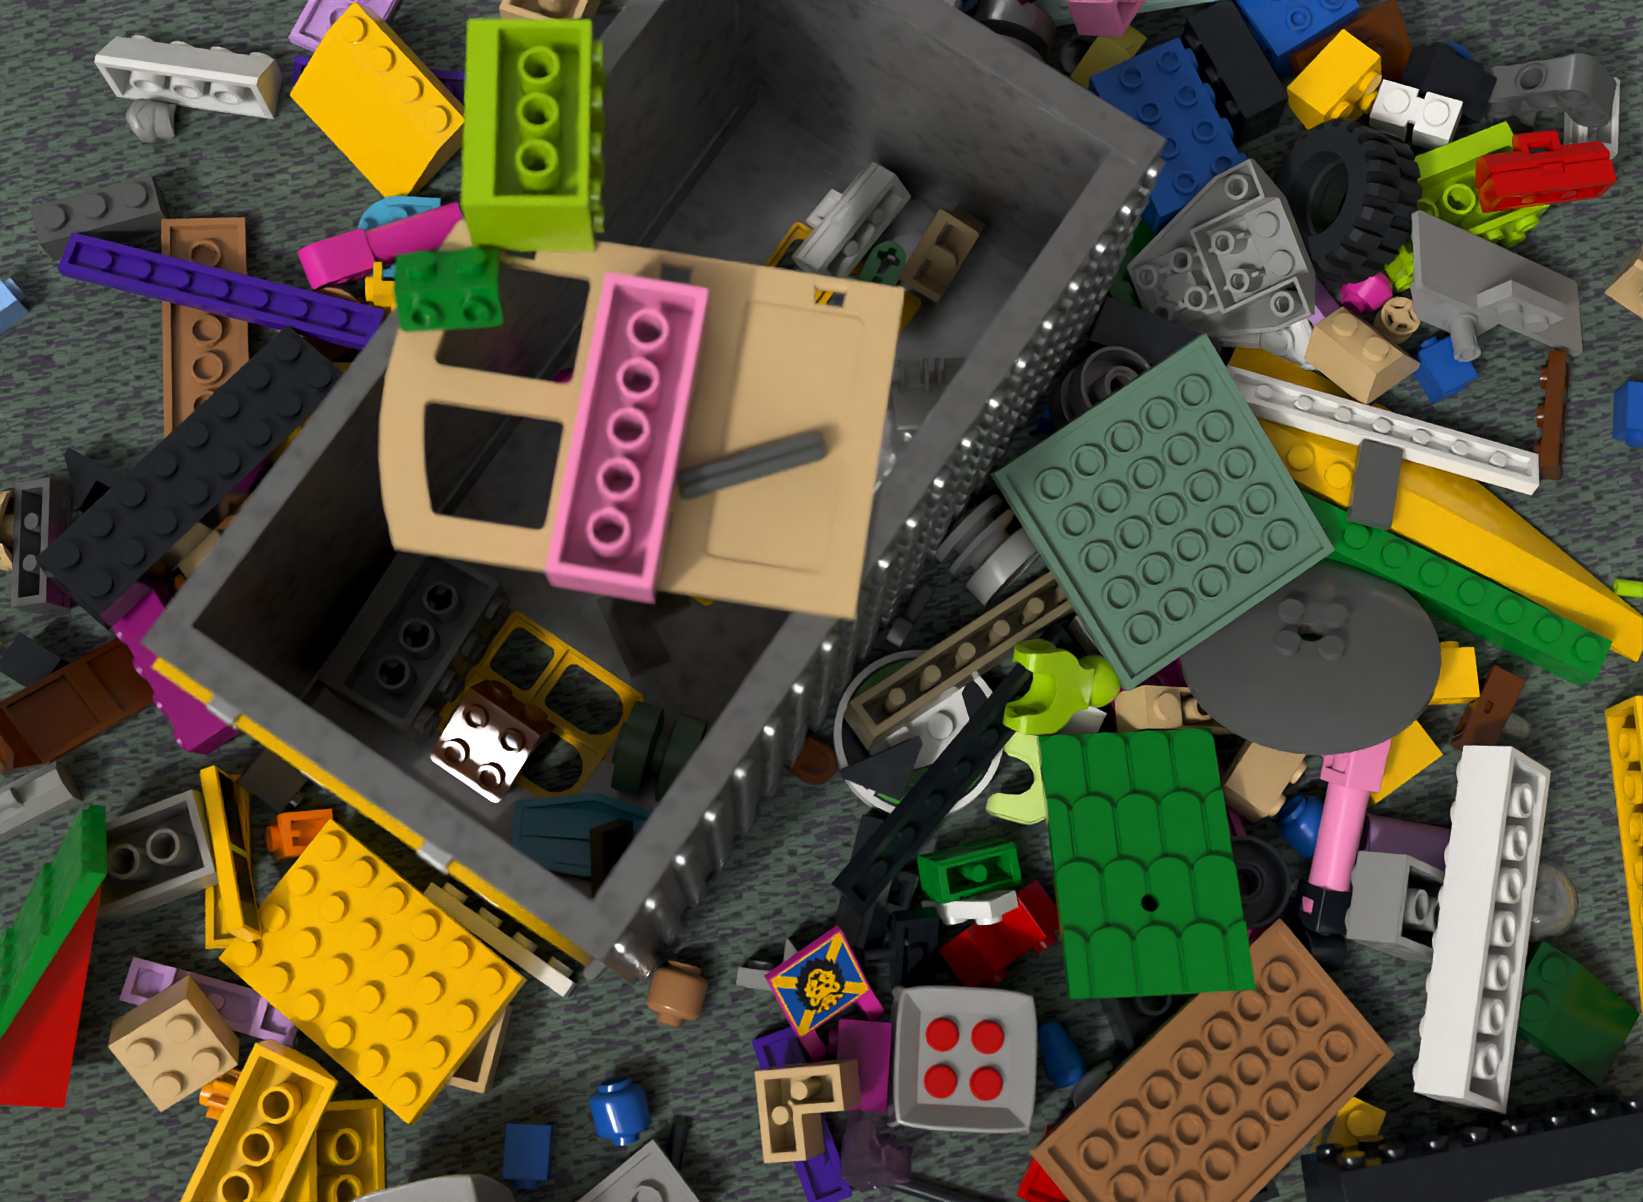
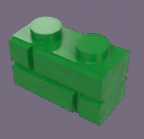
M991 837L917 856L924 898L934 900L942 905L958 901L960 897L966 899L1020 885L1022 881L1014 842L998 837Z

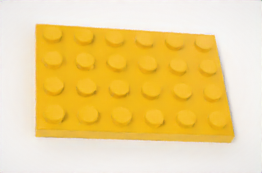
M332 819L328 820L257 909L262 938L248 943L235 937L219 957L224 964L409 1125L416 1124L527 981L526 978L354 835Z

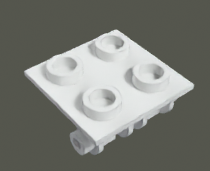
M965 356L944 358V370L941 369L940 358H935V371H929L928 359H923L922 372H920L919 360L898 361V365H893L890 387L897 430L919 429L966 362Z

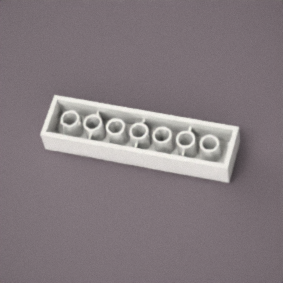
M1463 745L1462 759L1458 762L1456 769L1458 780L1456 800L1452 804L1450 811L1452 821L1450 842L1447 844L1444 852L1446 864L1444 884L1438 894L1440 907L1438 926L1432 936L1434 954L1431 972L1426 979V991L1428 994L1426 1010L1419 1027L1421 1036L1419 1059L1413 1068L1414 1092L1457 1108L1506 1114L1551 774L1549 769L1512 746Z

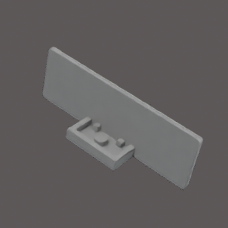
M1418 210L1412 213L1413 277L1415 287L1418 290L1560 351H1567V354L1572 356L1582 354L1579 296L1576 281L1424 211Z

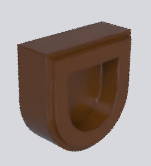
M809 734L803 744L805 748L793 766H788L787 771L807 784L822 785L834 776L837 758L834 751L828 745Z

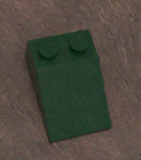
M1544 940L1528 943L1516 1036L1599 1088L1640 1014L1584 966Z

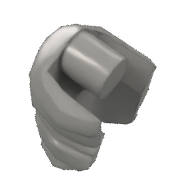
M140 98L131 104L125 116L126 121L142 143H155L160 141V139L168 140L175 137L174 113L176 112V104L152 102L144 98Z

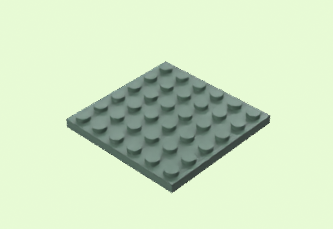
M1206 333L1198 335L990 473L1102 656L1116 672L1123 690L1126 691L1135 688L1335 551Z

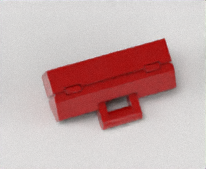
M1555 129L1513 135L1512 147L1514 152L1481 156L1476 162L1475 185L1478 190L1482 213L1600 198L1617 181L1612 161L1609 159V150L1601 141L1560 145L1558 133ZM1544 147L1546 150V152L1531 154L1529 152V149H1537Z

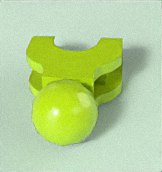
M1044 639L1016 642L1012 662H1019L1027 670L1033 672V681L1029 691L1021 699L1006 704L1003 724L1026 735L1056 733L1077 711L1088 710V707L1100 708L1115 700L1122 687L1120 679L1102 655L1090 654L1077 660L1069 651L1063 648H1056Z

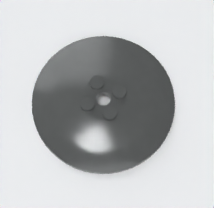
M1325 557L1181 655L1179 660L1184 680L1196 701L1212 718L1231 732L1246 740L1278 751L1305 755H1335L1350 753L1383 743L1398 735L1419 718L1429 705L1438 684L1441 668V648L1438 635L1427 613L1406 590L1397 583L1381 576ZM1314 634L1320 640L1309 642L1303 640L1300 636Z

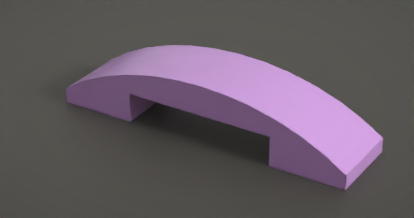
M133 957L119 1000L140 1005L190 975L232 1030L265 1040L273 1039L293 1047L298 1028L254 989Z

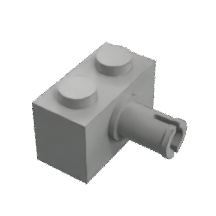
M1415 281L1411 283L1412 308L1417 319L1450 333L1455 360L1468 362L1478 358L1481 354V349L1478 345L1477 337L1498 324L1418 290L1415 287Z

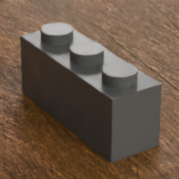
M151 174L30 207L39 244L53 261L62 258L72 232L114 243H122L161 232V219H170L164 193Z

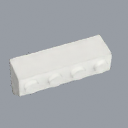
M138 35L131 38L116 36L96 54L94 61L117 97L136 100L144 98L152 102H163L171 105L176 104L178 106L274 119L283 78L276 60L263 53L253 52L249 55L233 53L222 47H211L210 50L194 48L190 44L181 41H173L171 44L159 43Z

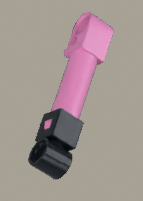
M1391 738L1375 746L1350 753L1320 755L1324 758L1320 779L1328 781V787L1309 879H1299L1291 921L1301 926H1297L1291 931L1325 972L1338 971L1346 959L1347 947L1343 935H1347L1345 916L1348 908L1351 906L1353 893L1350 890L1351 872L1356 862L1370 791L1380 792Z

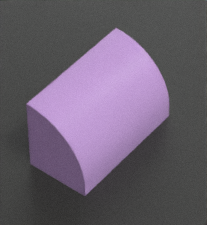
M1366 813L1360 851L1407 854L1445 872L1444 852L1447 844L1450 842L1451 829Z

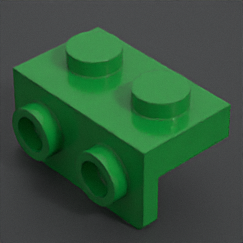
M470 247L454 251H415L407 254H397L393 293L401 330L403 332L501 326L503 324V312L500 299L501 261L499 248L480 249Z

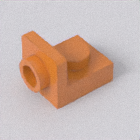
M332 809L280 813L270 821V826L266 828L265 838L268 851L273 852L274 861L284 862L289 858L300 857L328 820H333Z

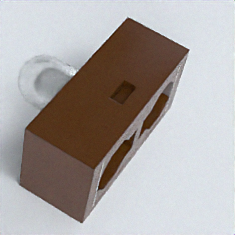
M1496 665L1483 671L1478 681L1480 697L1467 704L1449 745L1463 751V745L1496 746L1501 735L1513 741L1524 740L1530 733V725L1525 718L1513 713L1512 709L1526 680Z

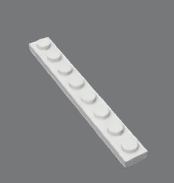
M1230 365L1226 366L1256 417L1354 445H1359L1362 440L1402 449L1403 459L1532 495L1539 486V458L1536 453Z

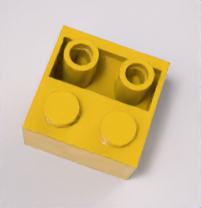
M1342 29L1287 87L1289 107L1307 130L1331 119L1341 118L1357 121L1364 113L1370 114L1382 85L1381 56Z

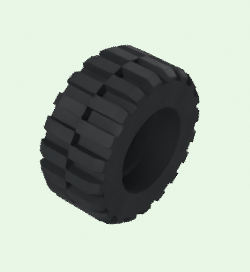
M1331 119L1309 129V135H1302L1293 143L1295 148L1290 152H1286L1281 160L1283 165L1279 173L1275 172L1272 181L1287 199L1315 270L1316 277L1344 285L1348 283L1356 284L1382 272L1385 269V263H1392L1398 257L1400 246L1407 244L1411 236V232H1409L1412 225L1411 215L1419 210L1416 208L1417 201L1422 199V187L1418 184L1417 180L1421 178L1417 162H1414L1416 158L1410 147L1404 144L1403 140L1397 135L1350 119ZM1347 190L1344 205L1338 215L1341 200Z

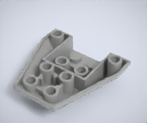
M1248 159L1215 176L1126 266L1143 310L1200 333H1206L1210 337L1279 331L1315 315L1316 273L1285 195L1254 159Z

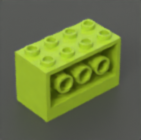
M468 19L461 206L472 247L480 249L499 248V251H595V233H604L605 225L601 187H605V158L602 156V141L606 140L605 111H603V97H606V67L603 66V40L593 39L591 20Z
M1507 121L1415 157L1414 162H1417L1421 178L1417 180L1418 184L1422 187V199L1417 201L1416 208L1496 245L1502 244L1504 249L1511 248L1527 238L1525 233L1540 223L1539 217L1550 205L1482 213L1478 190L1475 185L1476 162L1484 155L1514 152L1512 147L1513 133ZM1411 236L1407 244H1402L1398 249L1400 252L1398 257L1392 263H1385V269L1381 272L1390 280L1397 292L1409 289L1410 284L1414 282V257Z

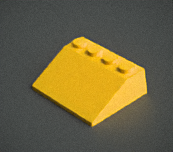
M356 1L328 29L289 94L385 198L390 196L414 197L463 146L465 107L372 8Z

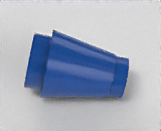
M1060 1020L1037 1029L1048 1081H1053L1057 1090L1078 1083L1081 1077L1087 1073L1085 1067L1088 1065V1062L1065 1028L1062 1027Z

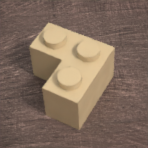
M857 1059L775 1065L755 1071L764 1163L808 1160L825 1152L820 1112L844 1111L862 1104Z

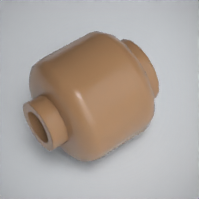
M668 960L667 966L658 967L654 971L646 1004L650 1010L658 1012L656 1021L681 1028L683 1020L694 1021L700 1017L708 990V981L700 976L702 969Z

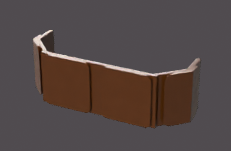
M181 574L175 577L172 592L174 597L186 583ZM117 637L0 701V772L3 776L23 773L26 769L35 768V770H38L43 766H47L100 736L104 731L126 719H130L155 704L152 698L154 691L148 680L140 676L134 668L132 659L135 657L127 644Z

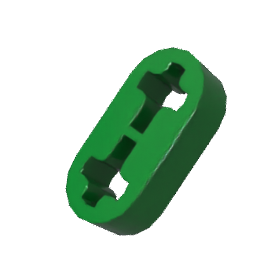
M890 241L876 245L856 281L897 287L900 282L898 277L907 262L904 249L897 243ZM888 255H892L895 257L894 264L896 266L890 265L884 276L879 274L882 262L880 259L885 260Z

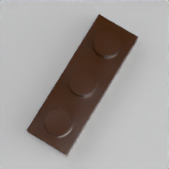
M1549 351L1548 365H1541L1540 388L1546 389L1545 403H1538L1536 422L1537 427H1543L1542 441L1534 443L1533 453L1538 454L1539 467L1544 479L1561 480L1571 367L1567 351Z

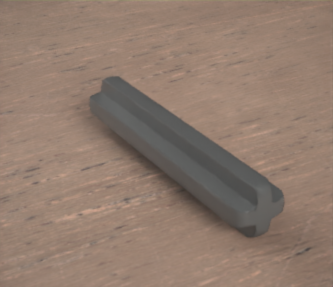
M812 431L679 470L677 474L679 492L683 499H691L823 460L826 457L825 443L819 431Z

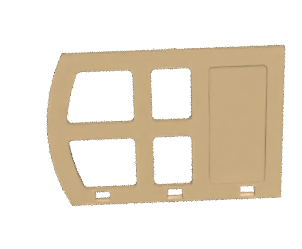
M459 220L438 251L463 250L472 247L466 221ZM595 241V251H537L535 260L508 256L509 251H499L501 267L584 279L591 284L574 376L569 383L560 384L440 365L436 362V358L447 330L403 332L399 328L386 373L380 414L379 446L383 502L395 549L546 573L545 570L606 272L709 289L710 313L680 470L812 431H819L822 435L826 447V457L817 462L691 499H683L677 485L668 541L664 548L657 590L854 620L905 288ZM662 266L692 270L689 284L661 280ZM815 289L846 294L843 308L814 303ZM442 403L558 421L563 424L564 430L548 516L543 528L532 530L433 513L425 455L426 408L430 404Z

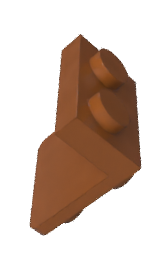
M486 679L469 687L432 749L431 759L434 763L490 801L499 802L508 793L534 748L549 739L556 725L547 720L548 715L541 708L529 703L523 704L513 697L512 690L505 684L496 680L489 681Z

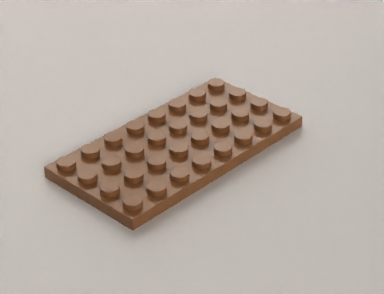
M1277 918L1270 922L1249 942L1256 990L1195 993L1035 1144L1029 1152L1070 1202H1249L1395 1054L1282 919Z

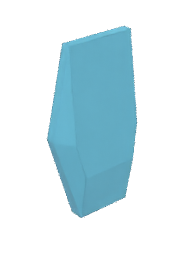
M596 792L516 801L511 847L546 871L588 879L591 878L590 829L619 818L633 821V838L635 840L653 814V811Z

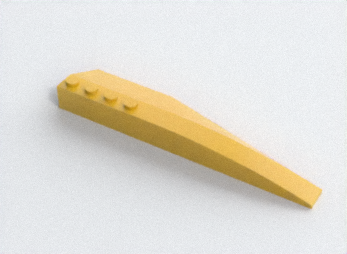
M1235 347L1227 365L1358 402L1334 382L1310 370H1305L1281 356H1276L1262 347L1260 349ZM1376 402L1373 405H1371L1379 409L1390 411L1388 408ZM1256 417L1297 487L1347 512L1358 445ZM1402 458L1392 525L1387 532L1613 641L1609 648L1610 650L1634 662H1638L1643 651V616L1475 479Z

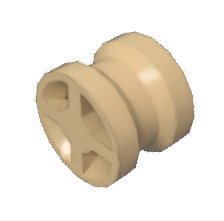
M1395 297L1386 302L1376 314L1374 327L1395 344H1400L1412 335L1419 327L1421 320L1417 319L1413 311L1412 300L1406 297Z

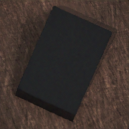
M917 735L839 770L841 776L845 780L901 801L921 750L922 740Z

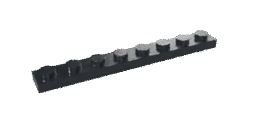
M1051 623L1038 638L1050 642L1056 648H1063L1069 651L1077 659L1082 654L1064 628L1054 623ZM1018 662L831 883L853 907L863 914L1015 734V730L1003 724L1005 706L1009 702L1021 699L1029 691L1033 681V672L1027 670L1021 663Z

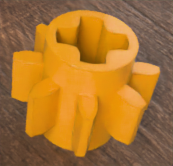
M232 1068L202 1087L199 1103L209 1107L206 1117L219 1121L242 1070Z

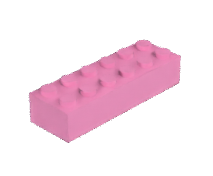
M606 272L545 570L552 586L654 603L677 486V474L680 470L710 313L709 289Z

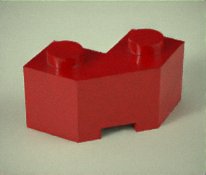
M1037 879L1016 893L1018 907L1002 914V921L989 925H978L975 923L938 950L964 987H978L983 983L986 988H992L1009 975L1005 967L1031 948L1039 954L1058 940L1054 934L1060 928L1057 907Z

